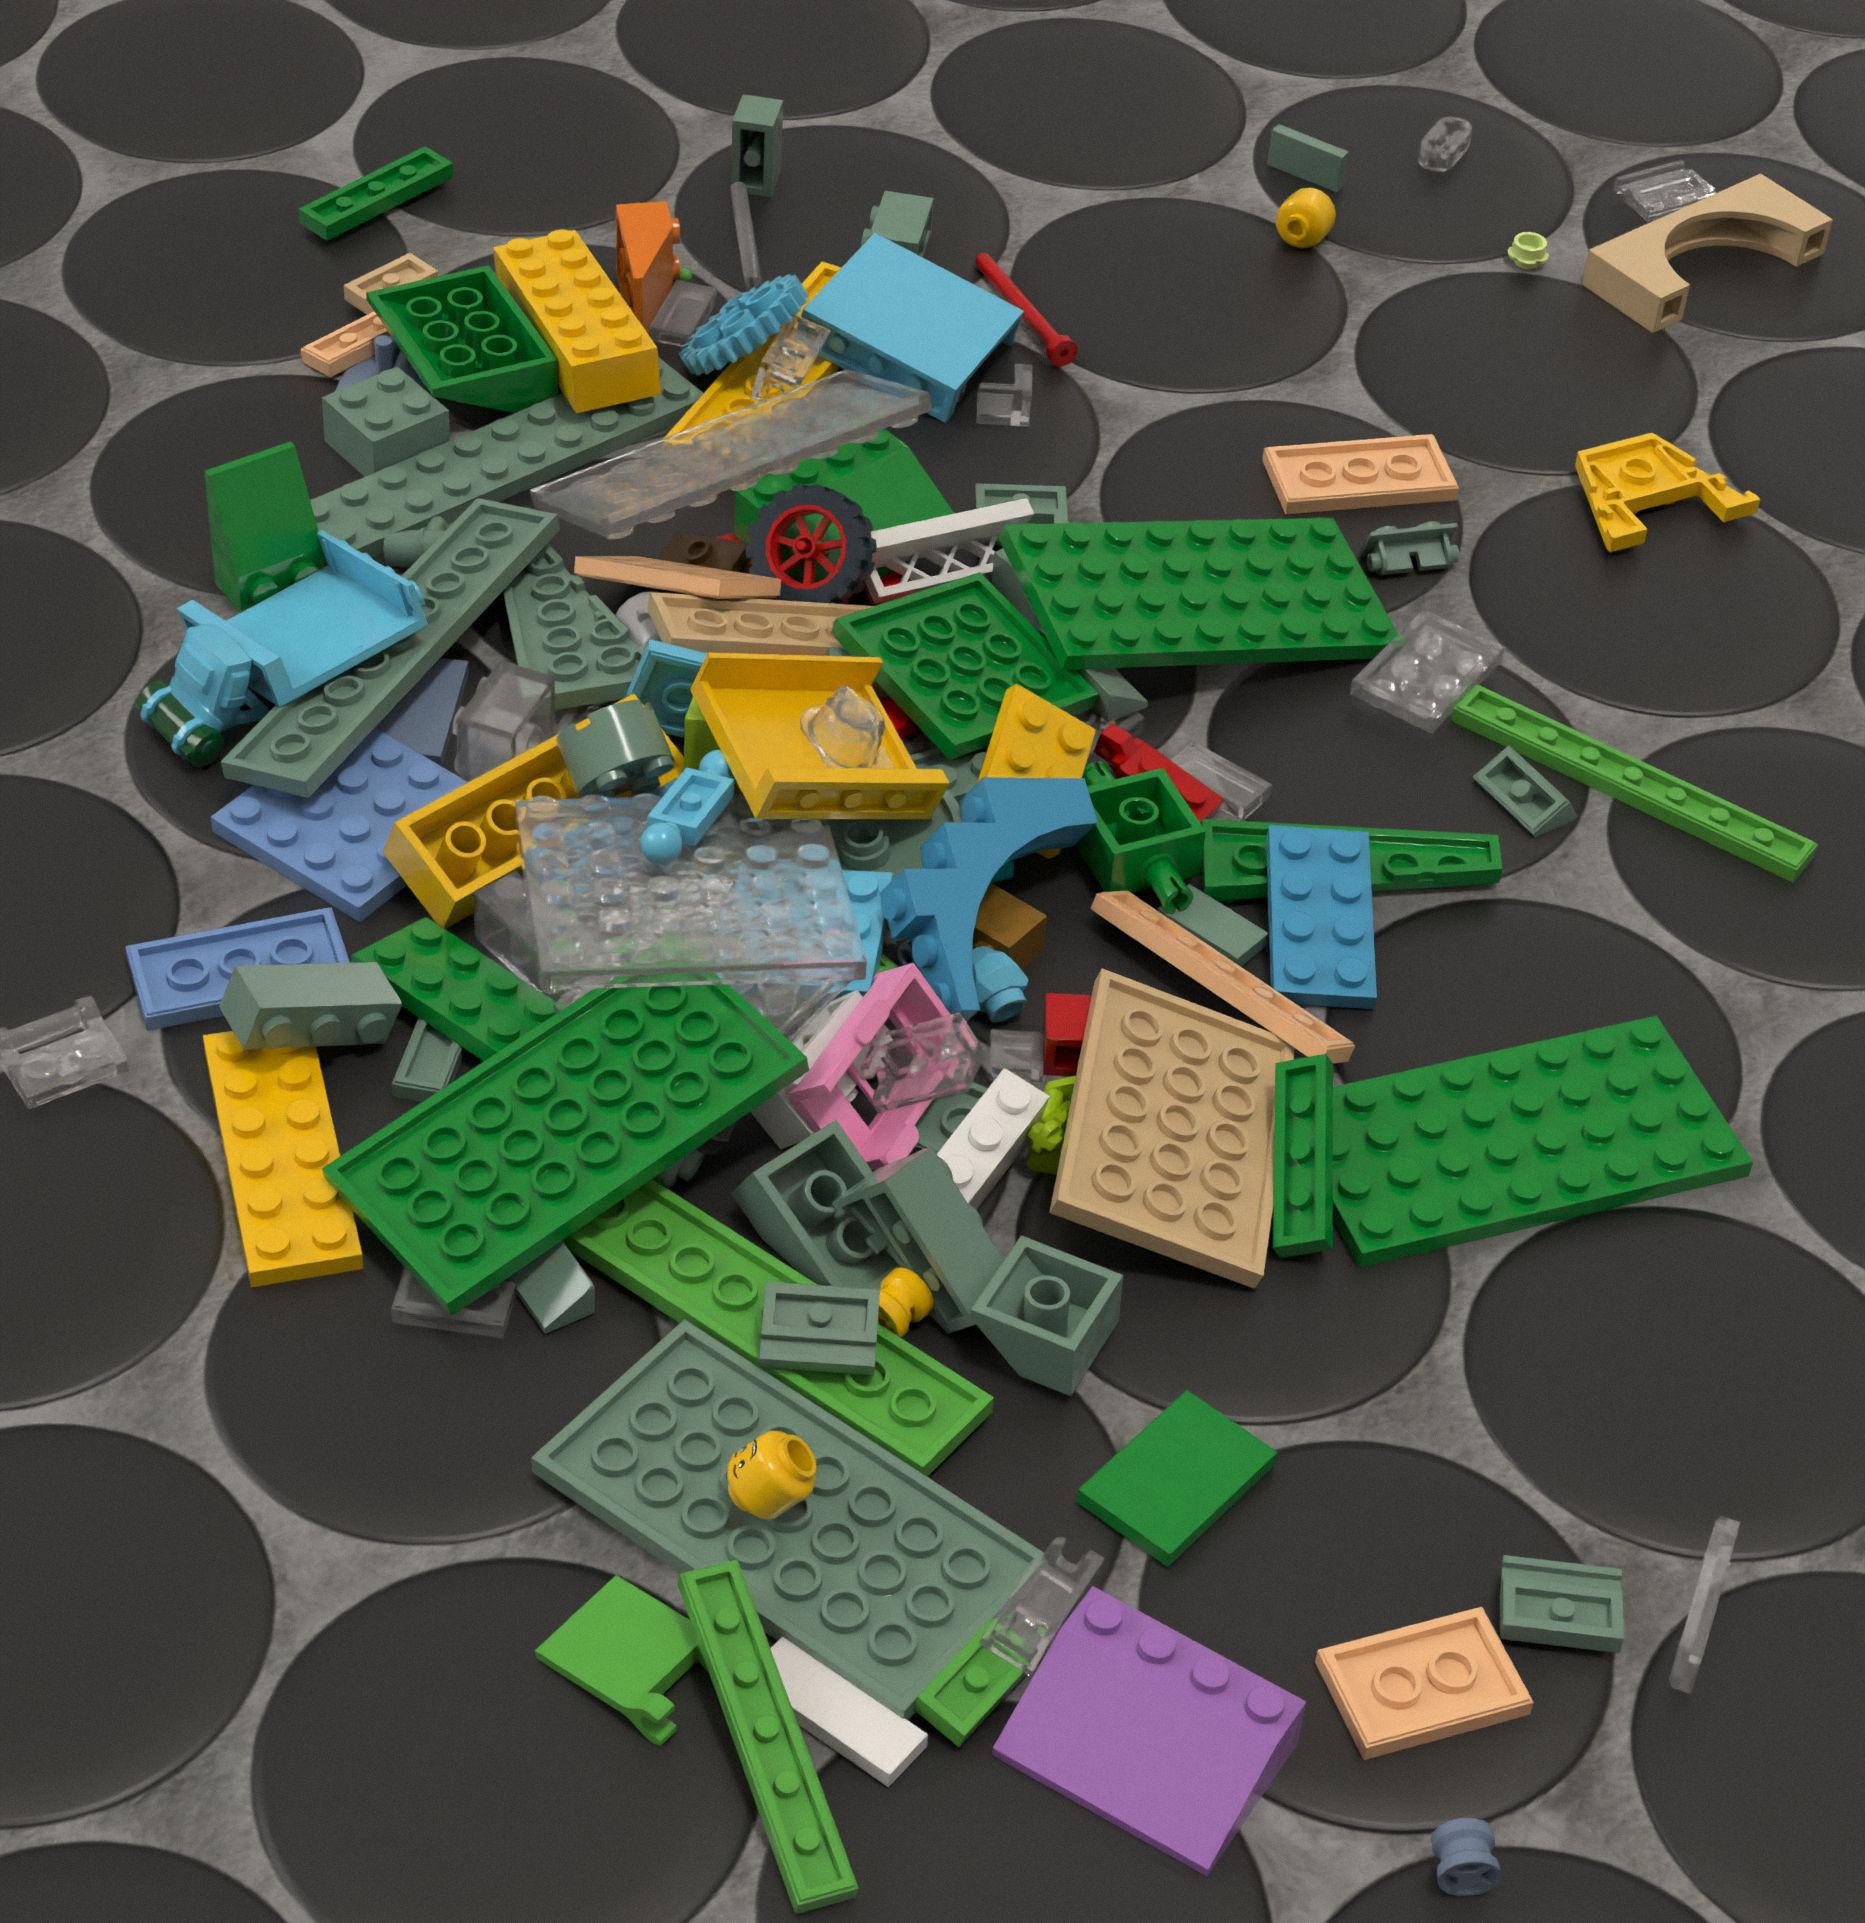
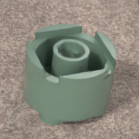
M640 700L624 701L601 708L588 714L591 722L588 726L577 731L575 724L572 723L563 729L556 738L557 745L577 794L584 801L587 809L602 807L613 801L615 795L631 791L633 796L649 793L661 785L658 776L671 770L674 766V758L654 709L649 702L646 703L644 708Z

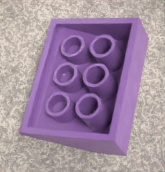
M1092 1586L1059 1630L993 1746L992 1756L1207 1877L1297 1746L1306 1701Z

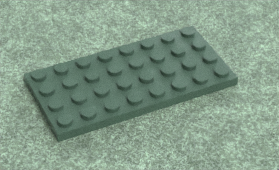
M685 1319L531 1457L532 1473L678 1573L738 1559L764 1632L776 1640L783 1636L906 1720H909L916 1712L914 1710V1701L918 1694L987 1621L992 1618L1000 1624L1043 1579L1050 1568V1556ZM774 1430L801 1438L813 1452L817 1470L815 1472V1485L810 1496L777 1518L767 1520L757 1518L739 1509L734 1504L728 1492L727 1466L734 1453L767 1431Z

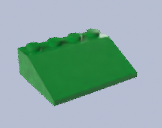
M489 265L366 292V300L433 397L516 413L536 403L558 396V359Z
M877 424L736 489L734 535L750 545L751 536L748 535L751 523L756 524L759 515L756 514L759 508L764 503L769 505L774 500L772 496L781 490L789 491L792 489V486L798 484L808 486L814 484L822 485L845 494L849 499L861 506L863 509L862 513L872 523L874 529L872 531L955 513L909 447ZM812 514L805 516L812 536L823 515ZM796 522L788 529L785 537L795 540L801 535ZM833 522L823 538L825 542L841 539L838 528ZM782 544L781 558L784 563L794 556L795 553L793 547ZM841 548L830 550L827 558L835 566L840 559ZM805 560L787 572L793 579L803 583ZM815 563L814 583L825 579L830 574L820 563ZM886 566L876 568L879 577L893 571Z

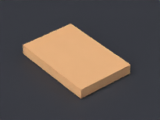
M1483 1607L1317 1650L1316 1666L1363 1760L1531 1714L1534 1702Z

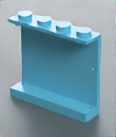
M874 233L805 306L794 343L946 423L954 413L961 388L1000 342L1010 347L1014 343L1024 311Z
M321 530L316 534L328 566L227 621L194 600L176 609L186 632L190 627L216 624L233 638L252 659L248 687L278 707H281L427 626L428 623L422 609L425 605L424 595L419 586L413 580L408 581L396 574L391 567H385L374 561L367 553L362 554L352 548L345 540H339Z

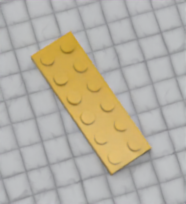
M233 1031L203 1035L204 1051L251 1288L363 1269L362 1251L353 1211L325 1179L322 1171L323 1167L339 1158L340 1153L316 1046L243 1049Z

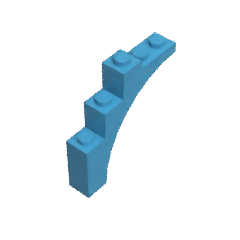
M983 777L959 801L962 822H944L920 846L921 862L924 869H903L880 892L881 910L883 916L888 921L892 939L911 940L912 956L915 964L959 1027H962L980 1010L973 977V933L980 902L993 876L999 869L1011 861L1040 850L1073 847L1098 823L1084 778Z

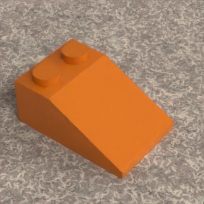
M667 201L616 204V279L619 292L649 336H651L673 297V280L680 279L678 254H673V244H680V226L678 218H671Z

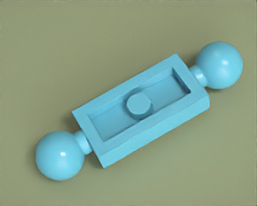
M721 750L707 753L700 762L699 770L686 767L647 816V829L641 836L640 848L648 861L657 865H666L673 862L680 855L682 845L696 846L733 798L736 779Z

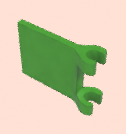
M615 1575L535 1650L536 1659L624 1714L649 1741L659 1746H662L678 1730L676 1724L666 1719L675 1710V1705L663 1694L697 1661L709 1673L691 1621L618 1575Z

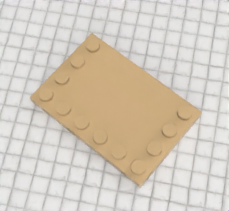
M1101 969L1093 986L1049 1213L1255 1289L1264 1276L1273 1211L1275 1063L1294 1060L1295 1048L1269 1031Z

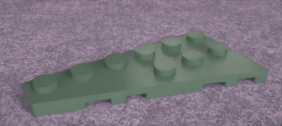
M547 543L502 591L527 714L539 712L554 713L564 708L589 704L602 705L609 701L624 699L645 647L643 645L637 646L629 639L627 627L596 594L590 596L585 590L584 581L577 574L571 575L564 568L563 559Z

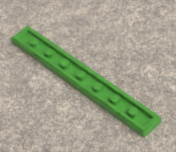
M1478 684L1453 708L1452 722L1505 747L1510 745L1516 752L1792 883L1815 857L1818 847L1816 842Z

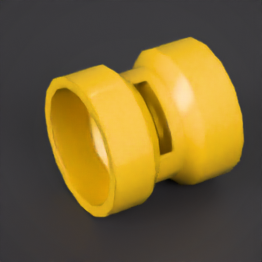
M899 1267L891 1271L881 1281L878 1324L902 1338L909 1331V1323L920 1322L934 1308V1299L927 1284L916 1273Z

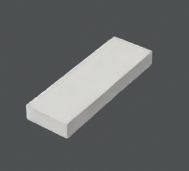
M783 1636L770 1648L798 1725L887 1787L927 1747V1733L886 1708Z

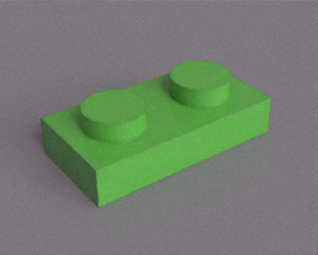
M990 1618L918 1694L914 1701V1710L960 1747L1033 1668L1038 1656Z

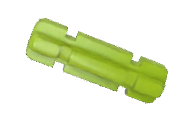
M1067 1100L1059 1108L1057 1107L1029 1129L1028 1137L1034 1141L1032 1149L1036 1153L1041 1154L1046 1149L1053 1152L1063 1144L1071 1101Z

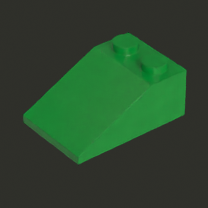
M291 441L204 471L215 584L240 613L324 568V552L316 534L319 532L297 451Z

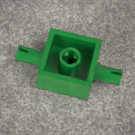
M1097 761V767L1102 775H1100L1094 763H1090L1085 767L1082 778L1085 779L1098 823L1075 844V847L1104 892L1129 891L1133 893L1152 888L1167 913H1175V908L1170 902L1171 900L1179 912L1184 911L1192 903L1193 893L1183 880L1200 876L1206 834L1205 829L1163 768L1115 779L1105 762Z

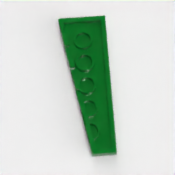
M1202 819L1201 823L1206 831L1201 862L1202 890L1206 895L1223 903H1233L1239 899L1268 897L1266 835L1269 825L1369 832L1372 891L1500 883L1503 869L1499 836L1493 834Z

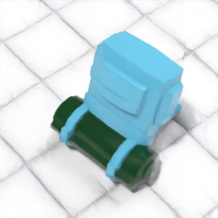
M203 624L188 628L176 658V670L170 684L160 680L150 683L141 691L139 700L135 702V707L141 712V719L152 728H155L169 742L176 754H179L184 760H188L194 767L200 768L212 764L219 757L224 744L221 732L237 724L261 721L270 711L247 689L252 659L233 638L216 624ZM243 703L251 708L248 711H241L239 709L240 706H243Z

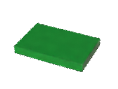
M1186 1390L1078 1489L1076 1502L1169 1567L1275 1466L1278 1452Z

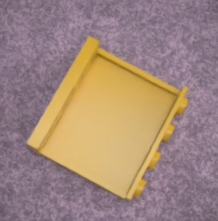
M707 653L690 691L755 819H931L950 783L942 769L916 768L871 686L883 664L880 657Z

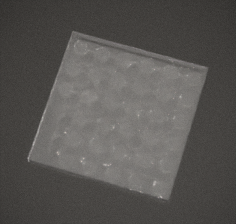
M738 792L733 795L731 801L696 846L682 845L680 855L673 862L666 865H657L648 861L642 854L640 839L643 832L647 829V816L663 796L643 793L634 797L616 798L587 795L574 799H554L549 796H537L530 800H515V823L541 990L866 980L867 960L828 819H755L743 793Z

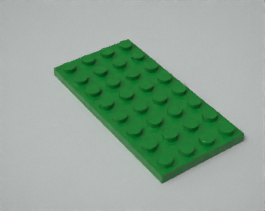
M1334 518L1004 524L999 536V541L1062 670L1397 658L1404 645Z
M675 935L323 1167L322 1171L325 1179L337 1191L342 1200L452 1317L809 1071L808 1060L794 1044Z
M1657 1015L1333 1087V1221L1359 1268L1748 1177L1753 1165V1160Z

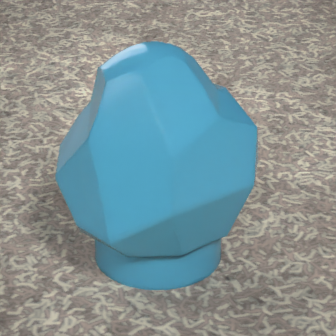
M984 946L973 949V977L980 1008L979 1011L986 1012L990 1021L995 1023L1006 1021L1021 1013L1028 1004L1023 994L1029 981L1027 976L1004 952L995 951Z

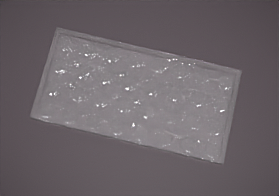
M845 369L529 491L535 508L558 514L559 518L588 529L590 532L600 534L607 539H619L633 533V526L646 521L649 523H659L669 520L676 515L675 510L687 505L699 507L710 504L717 499L716 494L728 489L740 491L751 488L758 483L757 478L769 473L781 475L792 472L799 467L798 462L810 457L813 459H823L833 456L839 452L838 447L846 443L852 442L857 444L874 440L879 436L878 431L887 427L902 428L910 426L918 421V415L933 410L929 392Z

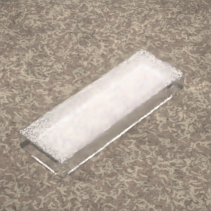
M1720 1516L1719 1520L1716 1519L1668 1681L1671 1682L1670 1687L1691 1694L1740 1526L1738 1521Z

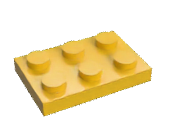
M1016 683L1005 691L978 782L983 777L1082 778L1096 729ZM1061 848L1040 850L1037 853L1050 859L1059 854Z

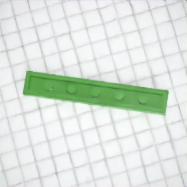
M738 1559L679 1573L677 1584L795 1915L856 1898L859 1889Z

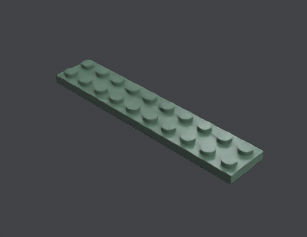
M658 357L661 395L575 413L564 394L561 393L557 397L536 403L524 410L498 419L477 430L461 435L430 450L423 451L418 455L311 499L310 502L318 531L323 530L339 540H345L352 548L362 554L367 553L371 558L384 553V539L388 533L420 530L422 527H427L429 521L436 516L445 519L448 525L456 521L477 498L500 502L674 426L704 393ZM324 555V563L328 566L327 560Z
M477 498L402 575L408 581L413 580L421 589L425 602L422 609L428 625L281 707L275 705L221 761L224 778L309 798L559 532L558 514Z

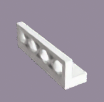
M1028 499L1015 500L872 531L871 536L873 539H876L877 552L872 553L871 560L875 562L872 574H867L864 581L874 603L898 599L978 572L986 579L991 578L995 552L992 548L995 542L999 541L1003 525L1027 524L1034 515ZM965 549L980 557L978 566L970 568L953 559L956 550ZM925 557L942 566L939 575L929 576L914 568L917 559ZM886 566L903 575L900 583L884 587L876 568Z

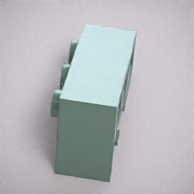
M932 1146L876 1169L831 1202L842 1216L851 1210L872 1235L868 1237L866 1243L877 1255L885 1249L901 1267L913 1271L927 1284L934 1299V1308L929 1314L947 1334L976 1324L970 1317L971 1308L1006 1257L997 1250L983 1228V1222L979 1213L973 1206L967 1203L953 1181L950 1167L936 1154Z

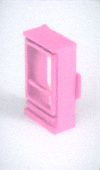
M914 963L877 973L873 977L875 982L798 1085L792 1086L786 1094L814 1132L837 1120L871 1170L883 1167L910 1154L919 1140V1132L915 1124L945 1081L949 1084L959 1083L978 1056V1046L975 1041L967 1038ZM889 1017L916 1054L917 1059L885 1104H883L853 1061L865 1044L871 1042ZM846 1070L878 1112L869 1126L865 1124L836 1085Z

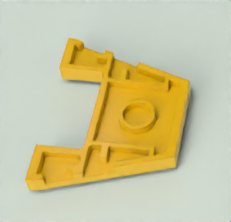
M1654 433L1578 451L1575 468L1606 549L1609 552L1644 544L1647 528L1634 515L1640 510L1663 504H1673L1678 500L1698 496L1723 522L1756 514L1760 498L1749 490L1743 496L1726 485L1727 477L1720 473L1709 475L1695 467L1696 459Z

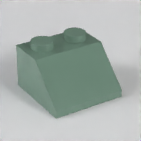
M1021 1235L971 1308L970 1317L1019 1376L1071 1396L1119 1322L1123 1275Z

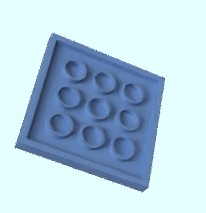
M374 728L309 798L253 785L210 817L212 832L348 916L361 922L407 886L406 882L382 852L394 822L468 782L384 732Z

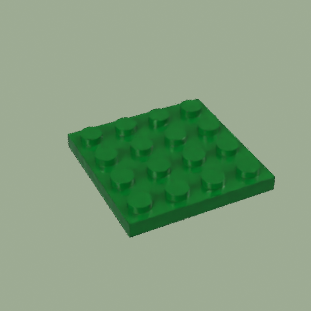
M980 572L836 618L831 630L834 638L852 657L881 658L883 664L874 680L949 760L989 746L1005 691L1016 683L1072 716L1094 708L1099 693L1076 670L1061 669L1049 642Z

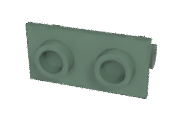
M1431 521L1412 528L1381 527L1369 533L1359 555L1360 558L1367 557L1368 570L1370 572H1377L1379 576L1411 572L1413 568L1411 556L1416 557L1419 571L1447 569L1451 567L1452 563H1458L1459 561L1458 546L1450 545V540L1458 525L1457 523L1440 524L1439 522Z

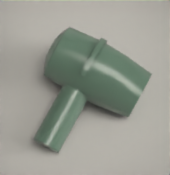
M436 516L429 521L427 527H422L420 530L386 534L384 539V558L387 566L409 569L446 531L447 522L445 519Z

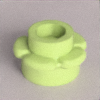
M1519 233L1515 236L1512 247L1508 248V255L1518 267L1534 269L1539 264L1545 263L1549 258V254L1546 252L1547 241L1537 233Z

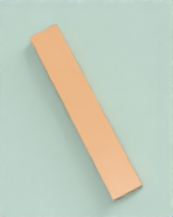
M1129 891L1097 893L1090 908L1091 910L1307 1057L1327 1054L1333 1064L1349 1061L1355 1048L1352 1041Z

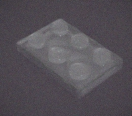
M1423 609L1352 680L1350 694L1416 727L1433 733L1448 718L1460 700L1476 684L1479 685L1502 662L1505 647Z

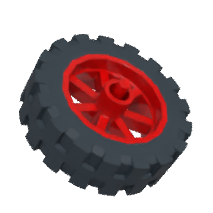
M798 484L792 486V489L789 491L781 490L772 496L774 500L769 505L764 503L756 513L759 515L756 524L751 523L748 535L751 536L750 545H746V557L751 559L753 566L749 568L750 573L781 579L780 596H776V598H773L774 600L848 604L851 601L849 598L854 593L859 594L864 589L866 584L863 581L867 574H872L875 562L871 560L872 553L877 552L876 539H873L871 536V531L874 529L870 519L864 516L862 513L863 509L858 503L849 499L845 494L822 485L814 484L808 486ZM812 514L823 515L812 536L805 516ZM796 522L801 535L795 540L785 537L788 529ZM833 522L838 528L841 539L825 542L823 538ZM782 544L793 547L795 553L794 556L784 563L781 558ZM841 548V556L835 566L827 558L830 550ZM805 560L803 583L793 579L787 572ZM815 563H820L830 574L825 579L814 583Z

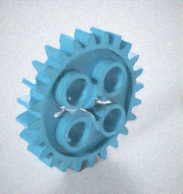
M787 274L783 278L778 276L771 283L767 280L758 289L753 287L749 292L737 295L720 309L719 314L709 317L708 323L696 329L697 332L686 339L687 343L681 346L682 351L679 353V356L692 375L696 374L699 376L703 372L709 374L715 368L720 370L727 362L731 361L734 363L738 358H743L753 353L767 341V337L780 332L779 327L793 320L791 317L802 310L801 306L807 303L806 298L809 295L796 275L791 276Z

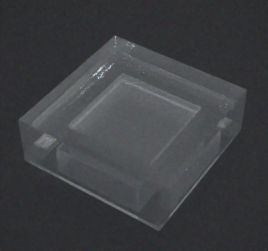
M991 1029L989 1080H995L1000 1072L1006 1068L1026 1082L1042 1083L1043 1032Z

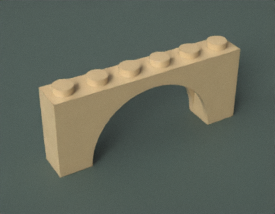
M1760 173L1589 249L1585 260L1582 285L1654 333L1683 318L1690 284L1683 280L1670 266L1668 261L1674 256L1700 247L1735 246L1771 254L1797 267L1824 254L1833 219Z

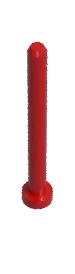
M979 253L975 259L976 266L1008 303L1024 311L1022 319L1046 345L1047 358L1058 367L1070 364L1078 352L1076 343L1069 336L1059 335L989 254Z

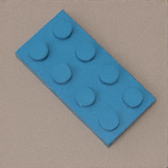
M1269 825L1266 835L1271 987L1297 1005L1374 1009L1377 989L1369 832Z

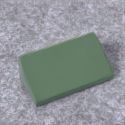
M1115 668L1076 669L1099 693L1094 709L1107 723L1147 708L1148 701Z
M1510 745L1473 776L1474 780L1534 837L1571 823L1578 817L1570 801Z
M563 1241L507 1278V1281L544 1334L595 1313L594 1285Z

